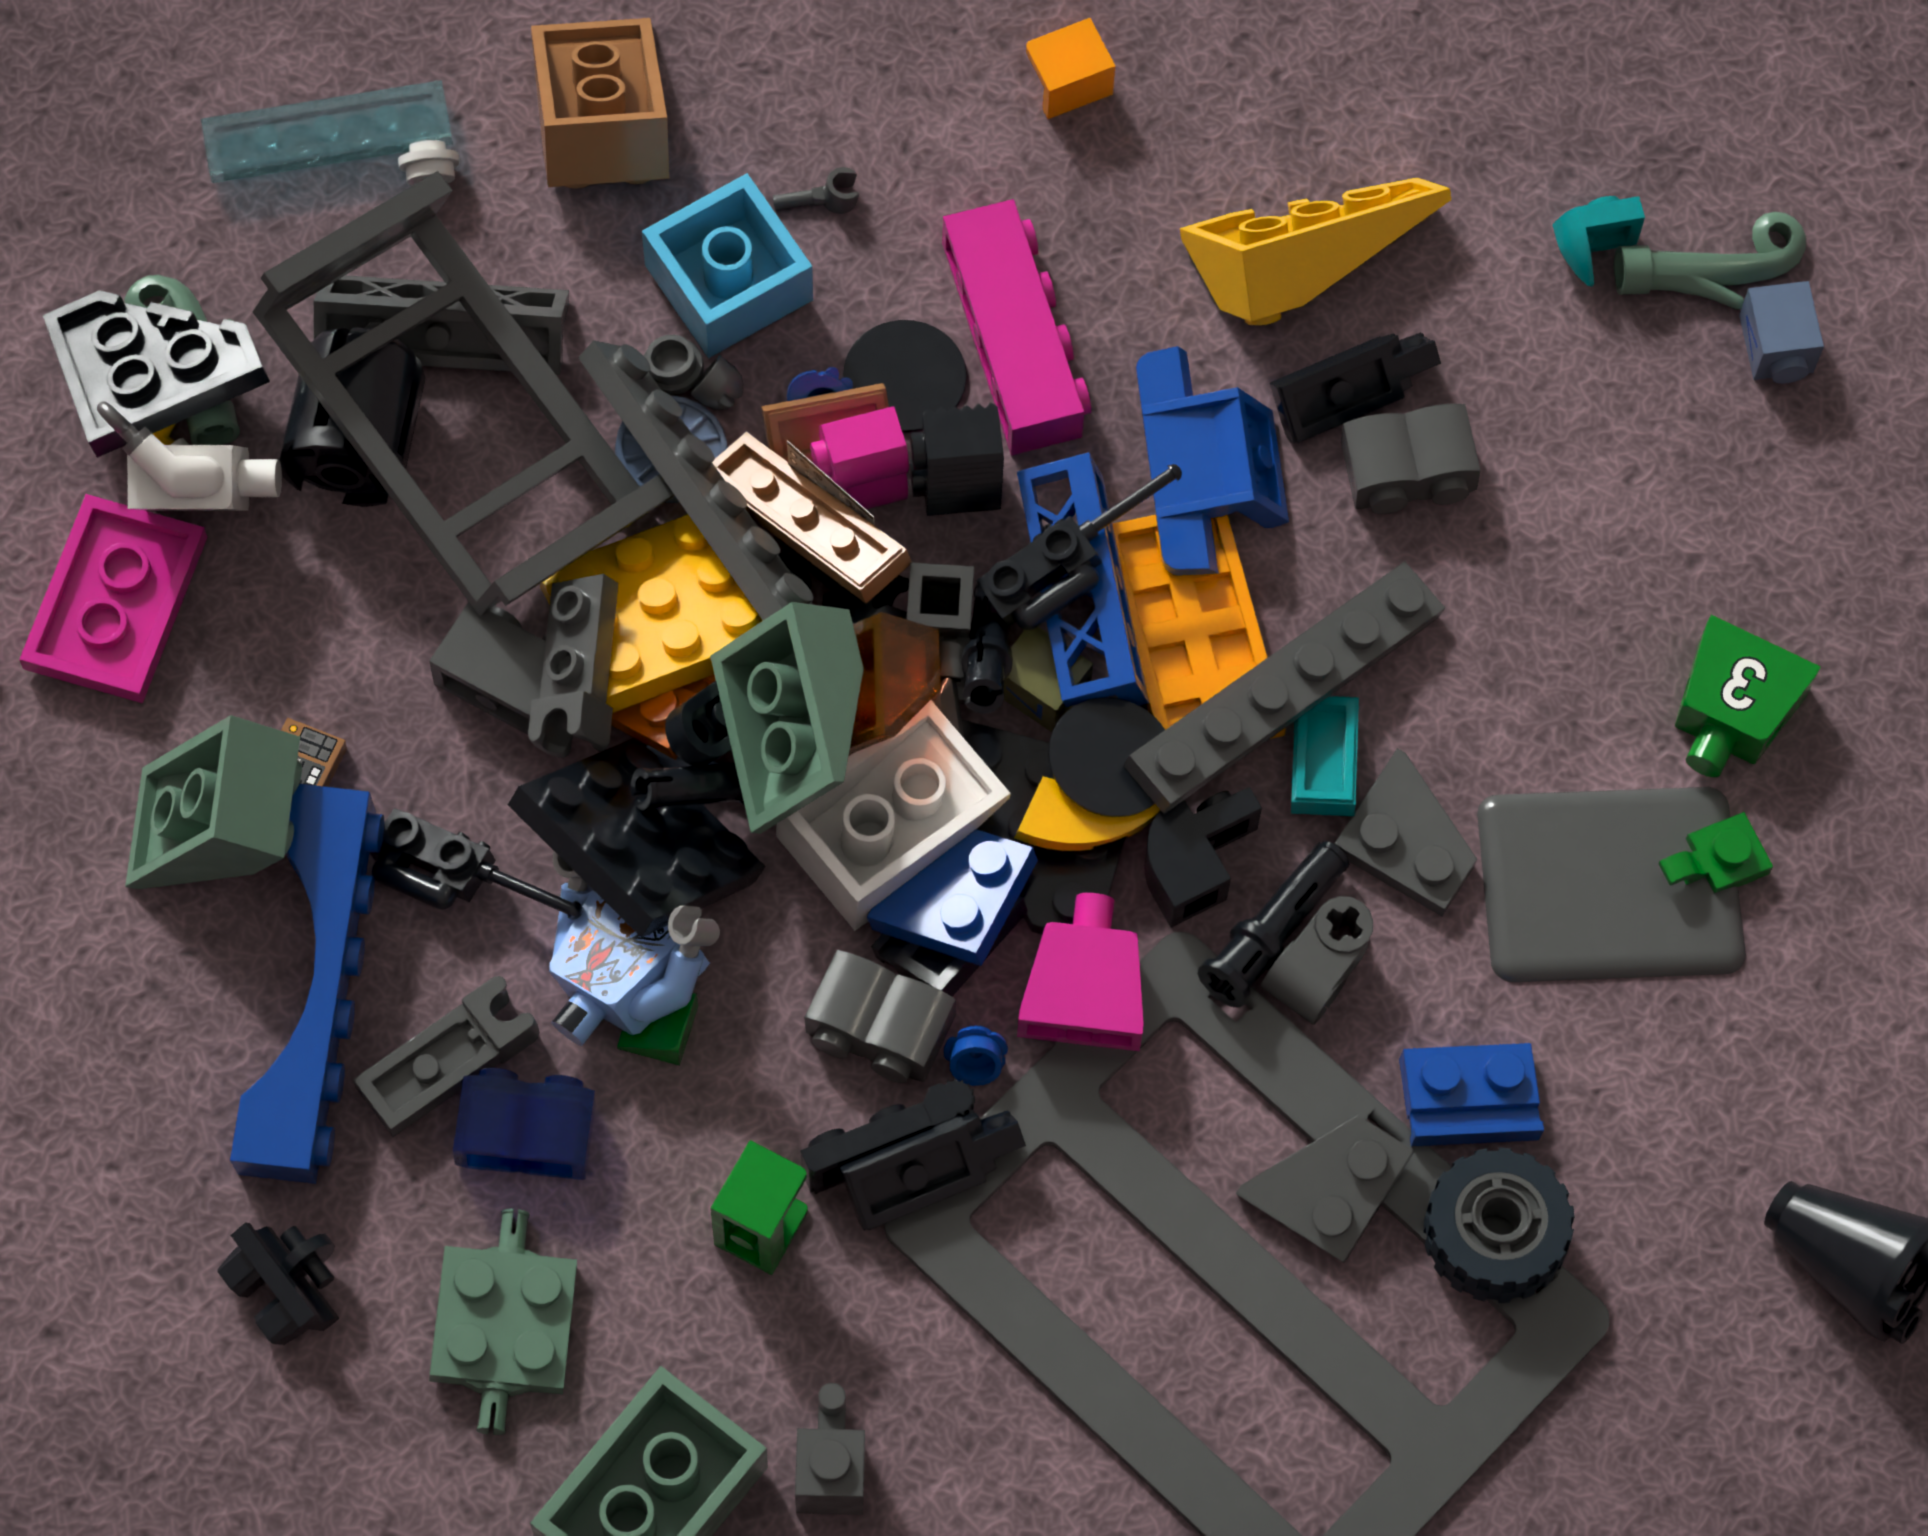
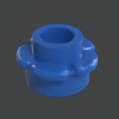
M969 1026L960 1029L957 1037L948 1038L944 1045V1057L950 1061L952 1075L958 1081L963 1080V1083L972 1086L985 1085L994 1081L1000 1075L1002 1067L1005 1065L1006 1059L1004 1055L1008 1052V1045L1005 1039L999 1033L992 1032L983 1026Z

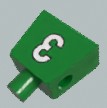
M1710 615L1695 653L1675 722L1676 728L1696 737L1686 756V763L1696 772L1708 777H1719L1731 754L1751 764H1756L1806 699L1821 666L1716 616Z

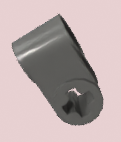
M1338 896L1329 899L1320 907L1298 938L1292 941L1281 953L1265 976L1261 988L1312 1025H1315L1327 1011L1325 1006L1329 1008L1336 999L1347 978L1362 960L1368 948V941L1373 932V918L1370 910L1361 901L1353 897ZM1343 925L1349 926L1353 930L1352 936L1345 935L1340 941L1330 936L1332 930L1338 931Z

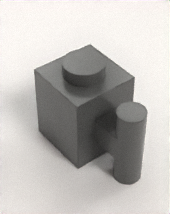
M837 1383L825 1384L819 1391L818 1429L797 1428L796 1513L863 1515L865 1430L845 1429L846 1394L843 1387Z

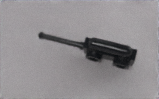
M1176 464L1167 465L1169 469L1091 522L1087 520L1080 526H1077L1071 516L1065 520H1058L1043 533L1036 535L1033 538V542L1008 559L996 563L989 572L977 579V584L1006 626L1009 627L1016 622L1024 630H1033L1094 589L1099 582V574L1095 567L1100 565L1102 561L1090 544V541L1099 536L1098 532L1163 487L1175 479L1179 481L1182 477L1181 468ZM1066 573L1068 574V576H1066L1065 578H1063L1062 580L1048 588L1046 591H1044L1034 599H1031V597H1033L1034 595L1045 589L1047 586H1049L1050 584L1064 576Z
M396 808L393 809L384 822L383 841L380 852H370L373 859L376 860L372 867V876H374L378 883L437 909L444 910L451 907L457 897L470 903L484 881L488 884L494 882L561 911L572 920L578 919L583 912V907L578 901L570 902L499 871L498 866L493 865L496 860L490 851L491 847L487 843L480 841L477 844L470 841V838L462 832H458L456 835ZM411 863L434 873L435 876L431 878L408 868Z

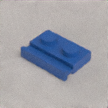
M1531 1043L1403 1049L1399 1058L1406 1114L1407 1119L1410 1120L1411 1147L1540 1140L1544 1132V1126L1539 1116L1538 1106L1540 1099Z

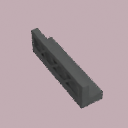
M345 275L318 291L315 296L314 339L323 331L338 328L351 330L352 328L359 327L371 330L446 285V283ZM489 285L556 375H560L563 364V328L569 307V290ZM459 301L397 338L414 351L422 366L512 372Z

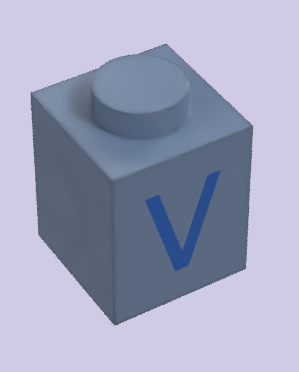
M1809 281L1748 288L1739 317L1753 380L1772 378L1776 383L1785 384L1799 381L1809 373H1814L1824 345Z

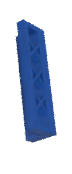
M1089 452L1017 471L1030 542H1033V538L1036 535L1044 532L1042 519L1053 526L1058 520H1065L1069 516L1073 517L1076 513L1078 526H1080L1085 521L1089 520L1091 522L1109 510L1103 475ZM1069 478L1072 495L1058 515L1039 506L1035 486ZM1111 523L1098 532L1099 536L1090 541V544L1102 561L1100 565L1095 567L1099 574L1098 585L1086 593L1087 596L1094 600V611L1081 630L1063 621L1060 612L1046 621L1061 699L1066 707L1077 705L1090 699L1116 695L1118 699L1132 702L1138 706L1149 703L1113 524ZM1066 573L1061 578H1059V580H1062L1063 578L1068 576V574ZM1053 582L1052 584H1050L1049 586H1047V587H1046L1045 589H1043L1042 591H1040V593H1043V592L1046 591L1048 588H1050L1051 586H1053V585H1054V582ZM1098 627L1102 643L1092 637ZM1065 634L1074 638L1068 649ZM1086 646L1105 656L1109 677L1078 685L1074 684L1071 667Z

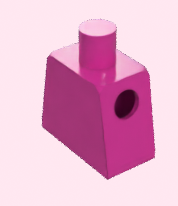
M1099 893L1078 894L1075 900L1073 924L1046 923L1020 1006L1017 1037L1140 1052L1144 1023L1138 935L1132 931L1111 929L1115 902L1112 897Z

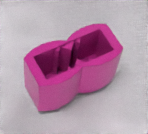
M894 406L819 425L820 441L810 443L813 463L867 510L908 499L906 474L909 471L908 450Z

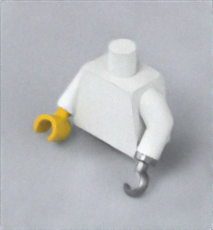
M102 401L97 405L99 414L127 442L123 450L127 453L128 509L148 511H248L249 497L280 496L282 471L279 459H249V451L246 447L234 445H189L183 438L174 441L169 435L175 424L153 434L146 427L138 431L108 402Z

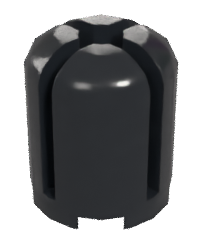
M356 327L351 330L338 328L323 331L311 344L320 356L325 358L370 329ZM395 339L339 373L336 377L406 469L426 378L421 362L415 356L414 351L401 340ZM298 374L279 458L282 477L299 491L302 490L303 481H306L321 489L346 493L342 504L360 507L386 504L389 496L387 491Z

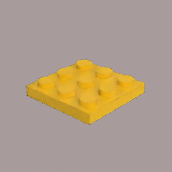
M689 515L590 551L540 584V588L550 605L552 583L605 574L619 583L606 704L613 708V713L713 675L714 671L710 656L763 621Z

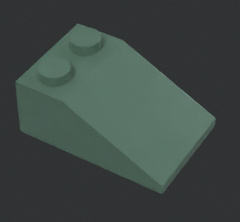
M791 602L710 656L750 831L757 834L763 833L844 783L864 669L849 609Z
M230 715L142 767L125 887L147 889L253 875L283 859L291 846L294 835V825L289 818L292 795L295 793L302 775V765L297 760L300 736Z

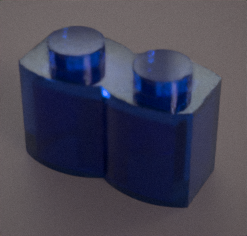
M484 1068L480 1070L479 1075L463 1077L453 1146L455 1165L479 1170L509 1173L521 1172L529 1175L578 1180L586 1179L596 1106L595 1090L584 1088L583 1081L564 1075L547 1076L544 1083H527L519 1081V1076L515 1072L501 1068Z

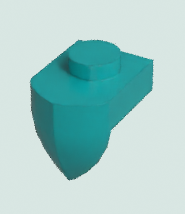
M1604 196L1591 201L1587 205L1578 206L1565 212L1552 226L1559 250L1568 266L1587 286L1592 287L1594 285L1591 252L1614 249L1618 246L1637 245L1645 215L1639 196L1619 199L1616 196Z

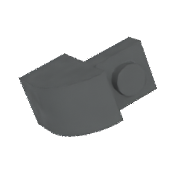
M910 562L907 634L936 643L951 641L960 644L963 648L970 642L974 566ZM905 651L903 700L925 701L939 686L942 680L934 678L936 659L925 658L913 652ZM957 683L959 704H965L966 698H963L962 695L965 683Z

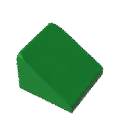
M697 993L692 994L690 1002L685 1007L650 1023L641 1033L630 1035L622 1030L617 1049L680 1066L698 1009Z

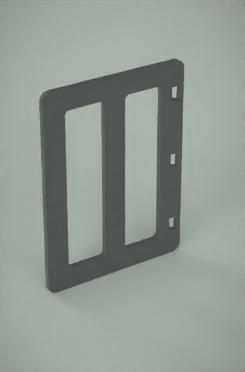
M1174 932L1165 936L1140 960L1144 1023L1140 1049L1166 1023L1173 1021L1181 1023L1311 1142L1356 1115L1365 1120L1370 1117L1385 1132L1415 1151L1385 1198L1382 1206L1425 1244L1427 1235L1423 1233V1227L1431 1193L1434 1191L1441 1174L1444 1171L1448 1172L1452 1166L1430 1146L1411 1147V1129L1252 986L1250 987V999L1245 1003L1250 1011H1247L1235 1022L1210 999L1211 993L1200 982L1197 974L1198 968L1205 960L1215 959L1217 955L1200 939L1190 933ZM1057 1042L980 1118L981 1120L1008 1110L1018 1121L1026 1146L995 1158L994 1161L997 1168L985 1175L987 1182L884 1224L886 1237L898 1251L1202 1536H1206L1211 1531L1216 1536L1302 1535L971 1226L970 1219L972 1215L1041 1147L1054 1146L1389 1455V1467L1323 1536H1416L1603 1339L1610 1322L1609 1313L1604 1303L1563 1266H1561L1560 1270L1557 1269L1553 1280L1538 1294L1534 1293V1295L1522 1299V1297L1513 1298L1510 1303H1498V1300L1486 1299L1512 1323L1515 1331L1514 1336L1450 1403L1442 1406L1434 1404L1101 1099L1099 1091L1102 1086L1138 1052L1131 1050ZM1490 1216L1482 1220L1486 1228L1495 1234L1505 1235L1515 1231L1512 1224L1503 1217Z

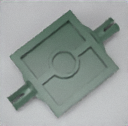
M503 1209L501 1211L502 1219L498 1247L494 1246L483 1250L452 1246L444 1247L429 1382L463 1385L477 1393H481L479 1422L476 1430L482 1434L489 1433L492 1409H495L493 1435H503L506 1433L505 1423L508 1396L512 1397L527 1392L563 1394L577 1259L539 1256L530 1250H525L530 1214L521 1209H518L515 1234L511 1233L514 1209Z

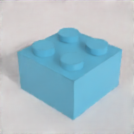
M748 173L642 230L646 268L708 359L813 301V268L811 263Z

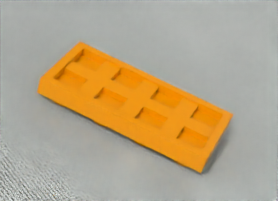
M1156 515L1113 523L1149 703L1146 704L1147 709L1161 723L1165 730L1267 659L1228 515L1211 518L1219 574L1177 576L1168 572L1162 562ZM1286 728L1272 738L1285 736Z

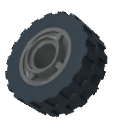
M1499 1147L1498 1151H1487V1148L1474 1151V1155L1464 1158L1462 1156L1453 1162L1452 1168L1448 1172L1444 1171L1438 1178L1435 1189L1431 1193L1424 1219L1423 1233L1427 1235L1425 1248L1427 1255L1432 1256L1435 1262L1434 1269L1440 1277L1445 1276L1451 1282V1287L1458 1292L1465 1291L1473 1295V1299L1483 1302L1486 1299L1498 1300V1303H1510L1513 1298L1522 1297V1299L1534 1295L1535 1290L1543 1286L1545 1288L1553 1280L1557 1269L1560 1270L1574 1229H1572L1575 1218L1574 1208L1569 1205V1192L1564 1183H1559L1555 1177L1556 1173L1548 1165L1544 1167L1535 1161L1536 1157L1525 1152L1523 1155L1514 1153L1510 1148ZM1490 1216H1500L1507 1219L1515 1231L1505 1235L1495 1234L1486 1228L1482 1220Z

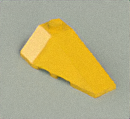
M1412 178L1346 191L1342 196L1343 205L1340 206L1333 201L1309 202L1308 199L1288 202L1290 215L1282 217L1267 216L1255 218V213L1252 209L1229 213L1180 228L1181 240L1220 310L1244 319L1248 325H1267L1279 321L1282 312L1304 306L1447 204L1451 201V191L1448 187L1420 178Z

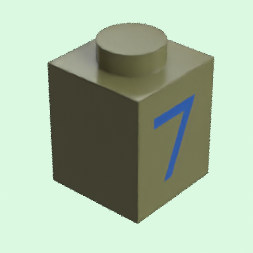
M1038 626L1033 630H1024L1010 648L1013 656V665L1010 675L1004 681V700L1053 732L1060 718L1076 705L1066 707L1062 702L1049 633ZM1080 655L1071 667L1075 685L1089 682L1092 679L1093 663Z

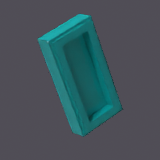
M1329 696L1294 721L1291 814L1355 816L1359 697Z

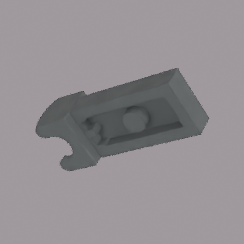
M605 574L552 583L540 698L533 699L531 702L528 737L538 749L554 757L565 758L569 755L573 736L590 742L593 748L600 752L605 751L609 746L613 708L606 704L619 583Z
M496 976L465 996L462 999L463 1004L453 1009L353 1079L355 1088L392 1137L402 1132L500 1062L504 1064L538 1039L539 1027L535 1018L530 1013H522L510 1021H500L495 1018L498 1011L509 1002V995L506 990L507 984L503 977Z

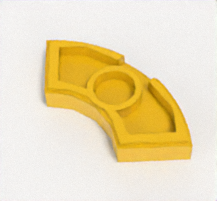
M1043 776L1014 838L1046 849L1061 851L1091 850L1094 846L1110 843L1136 834L1154 820L1160 809L1154 804L1141 813L1126 817L1098 815L1083 809L1069 799L1060 789L1055 779Z

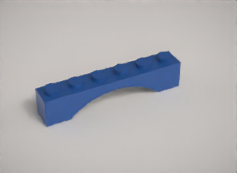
M299 784L292 795L289 820L294 825V835L286 855L305 887L311 904L316 937L314 976L305 1010L289 1043L268 1071L240 1097L230 1162L238 1175L316 1184L319 1165L329 1167L333 1155L335 1130L334 1127L326 1126L330 1102L339 1103L343 1092L345 1065L343 1063H336L339 1041L340 1039H350L354 1024L355 1002L354 1000H346L350 976L359 977L363 967L365 940L364 938L356 937L360 914L369 915L372 909L375 879L374 876L366 875L370 852L379 853L381 850L384 833V815L376 814L371 794L368 791Z

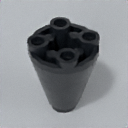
M1793 1181L1786 1183L1777 1193L1766 1213L1765 1227L1775 1232V1240L1866 1333L1883 1342L1892 1338L1904 1344L1919 1325L1923 1311L1918 1306L1928 1292V1218L1811 1184L1801 1187Z

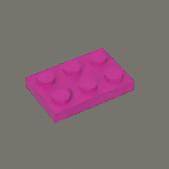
M85 494L19 660L22 668L143 703L206 543L207 534L205 528L145 510L128 509V505Z

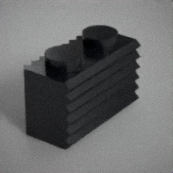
M990 402L986 408L979 403L973 409L965 404L961 410L952 406L948 412L942 407L935 413L927 408L922 414V432L910 433L912 460H910V478L913 497L925 496L927 516L1001 509L1004 452L998 407Z

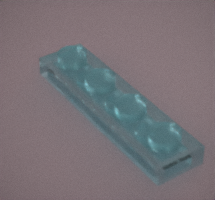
M442 80L201 119L212 183L409 152L410 144L425 140L444 141L446 145H453Z

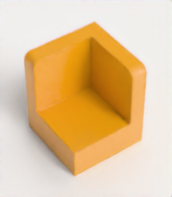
M1091 18L1027 42L1026 54L1044 87L1043 111L1047 119L1113 95L1116 66Z

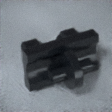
M245 1222L230 1235L238 1247L231 1252L217 1269V1272L228 1287L240 1297L248 1298L266 1282L276 1298L254 1318L257 1326L272 1344L285 1345L308 1329L324 1331L339 1319L318 1290L328 1286L335 1278L324 1264L335 1249V1245L326 1234H318L306 1240L296 1226H292L284 1231L279 1238L271 1227L266 1226L255 1230L250 1223Z

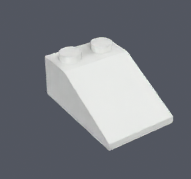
M930 699L848 756L844 783L777 823L776 837L854 931H856L868 922L867 916L874 906L976 830L1010 799L1011 793Z

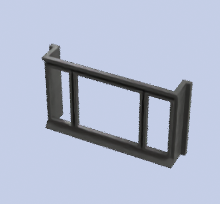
M439 171L264 272L261 280L268 289L253 310V314L479 616H482L501 601L507 606L675 495L660 474L642 486L637 484L436 216L453 191ZM411 237L446 285L325 358H322L287 310ZM459 301L566 444L444 521L336 375ZM579 460L611 503V506L491 584L457 537Z

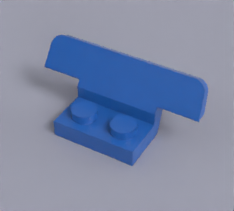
M1176 346L1148 352L1138 360L1136 372L1151 480L1169 469L1167 465L1176 464L1182 470V477L1179 481L1175 479L1153 494L1162 562L1168 572L1177 576L1219 574L1211 518L1222 517L1238 511L1264 528H1274L1289 522L1273 410L1238 387L1193 396L1188 356L1185 350Z

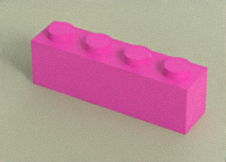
M1014 199L943 216L942 245L994 405L998 407L1000 424L1011 456L1082 438L1084 415L1091 414L1090 397L1084 379L1082 377L1073 379L1068 361L1074 359L1070 335L1065 324L1055 325L1050 308L1056 307L1055 292L1048 272L1038 273L1033 255L1038 254V242L1031 220L1021 221Z

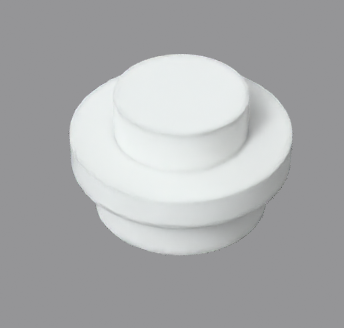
M425 140L410 144L409 153L401 155L398 158L399 170L406 173V183L413 186L439 171L447 183L454 181V168L460 164L459 153L446 149L444 141Z

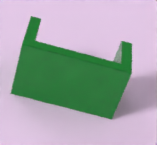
M749 1140L710 1208L714 1245L772 1275L808 1213L807 1205L796 1199L807 1178L806 1170Z

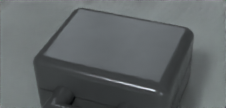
M1712 787L1497 794L1485 798L1479 805L1477 816L1490 959L1493 971L1501 979L1508 982L1717 975L1730 974L1742 967L1746 953L1738 887H1731L1714 894L1706 877L1688 885L1681 881L1670 886L1658 864L1659 861L1673 854L1684 851L1692 852L1686 841L1689 833L1730 818L1728 800L1719 790Z

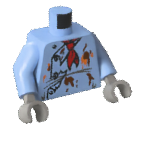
M554 851L552 861L555 870L559 875L569 878L568 883L561 885L560 897L570 902H580L583 912L578 919L572 920L568 918L567 914L559 911L549 972L570 999L552 1021L553 1026L569 1040L582 1046L603 1019L628 1034L634 1035L641 1033L650 1023L685 1007L691 1000L698 976L710 964L704 953L700 950V947L711 946L719 938L720 929L715 920L700 918L702 916L700 907L679 906L671 913L667 926L641 938Z

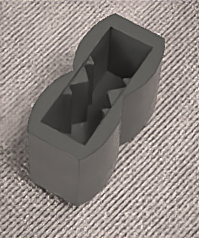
M1466 404L1434 405L1406 414H1376L1343 423L1341 446L1355 509L1371 508V511L1375 514H1390L1405 508L1408 502L1415 499H1432L1435 504L1447 505L1465 499L1469 492L1477 490L1481 471Z
M836 950L804 1017L805 1029L807 1034L813 1036V1045L828 1055L844 1059L847 1058L850 1052L872 1061V1069L888 1080L906 1083L908 1078L925 1082L956 1016V999L926 983L896 975L868 959Z

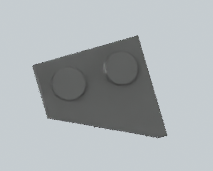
M1398 748L1356 810L1355 816H1352L1334 844L1345 853L1349 862L1442 917L1474 869L1477 861L1476 856L1407 754Z
M1356 1115L1242 1184L1236 1194L1345 1263L1415 1151L1364 1118Z

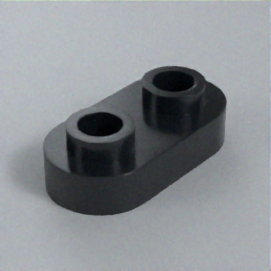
M716 680L672 710L665 723L666 736L672 751L681 760L695 767L708 765L731 750Z

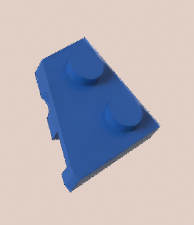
M976 829L874 906L867 916L870 926L874 931L982 966L1038 861L1033 847Z

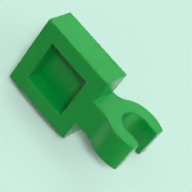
M1745 812L1689 833L1686 841L1692 852H1679L1662 859L1658 863L1670 886L1681 881L1688 885L1706 877L1714 894L1731 887L1743 886L1767 876L1773 868Z

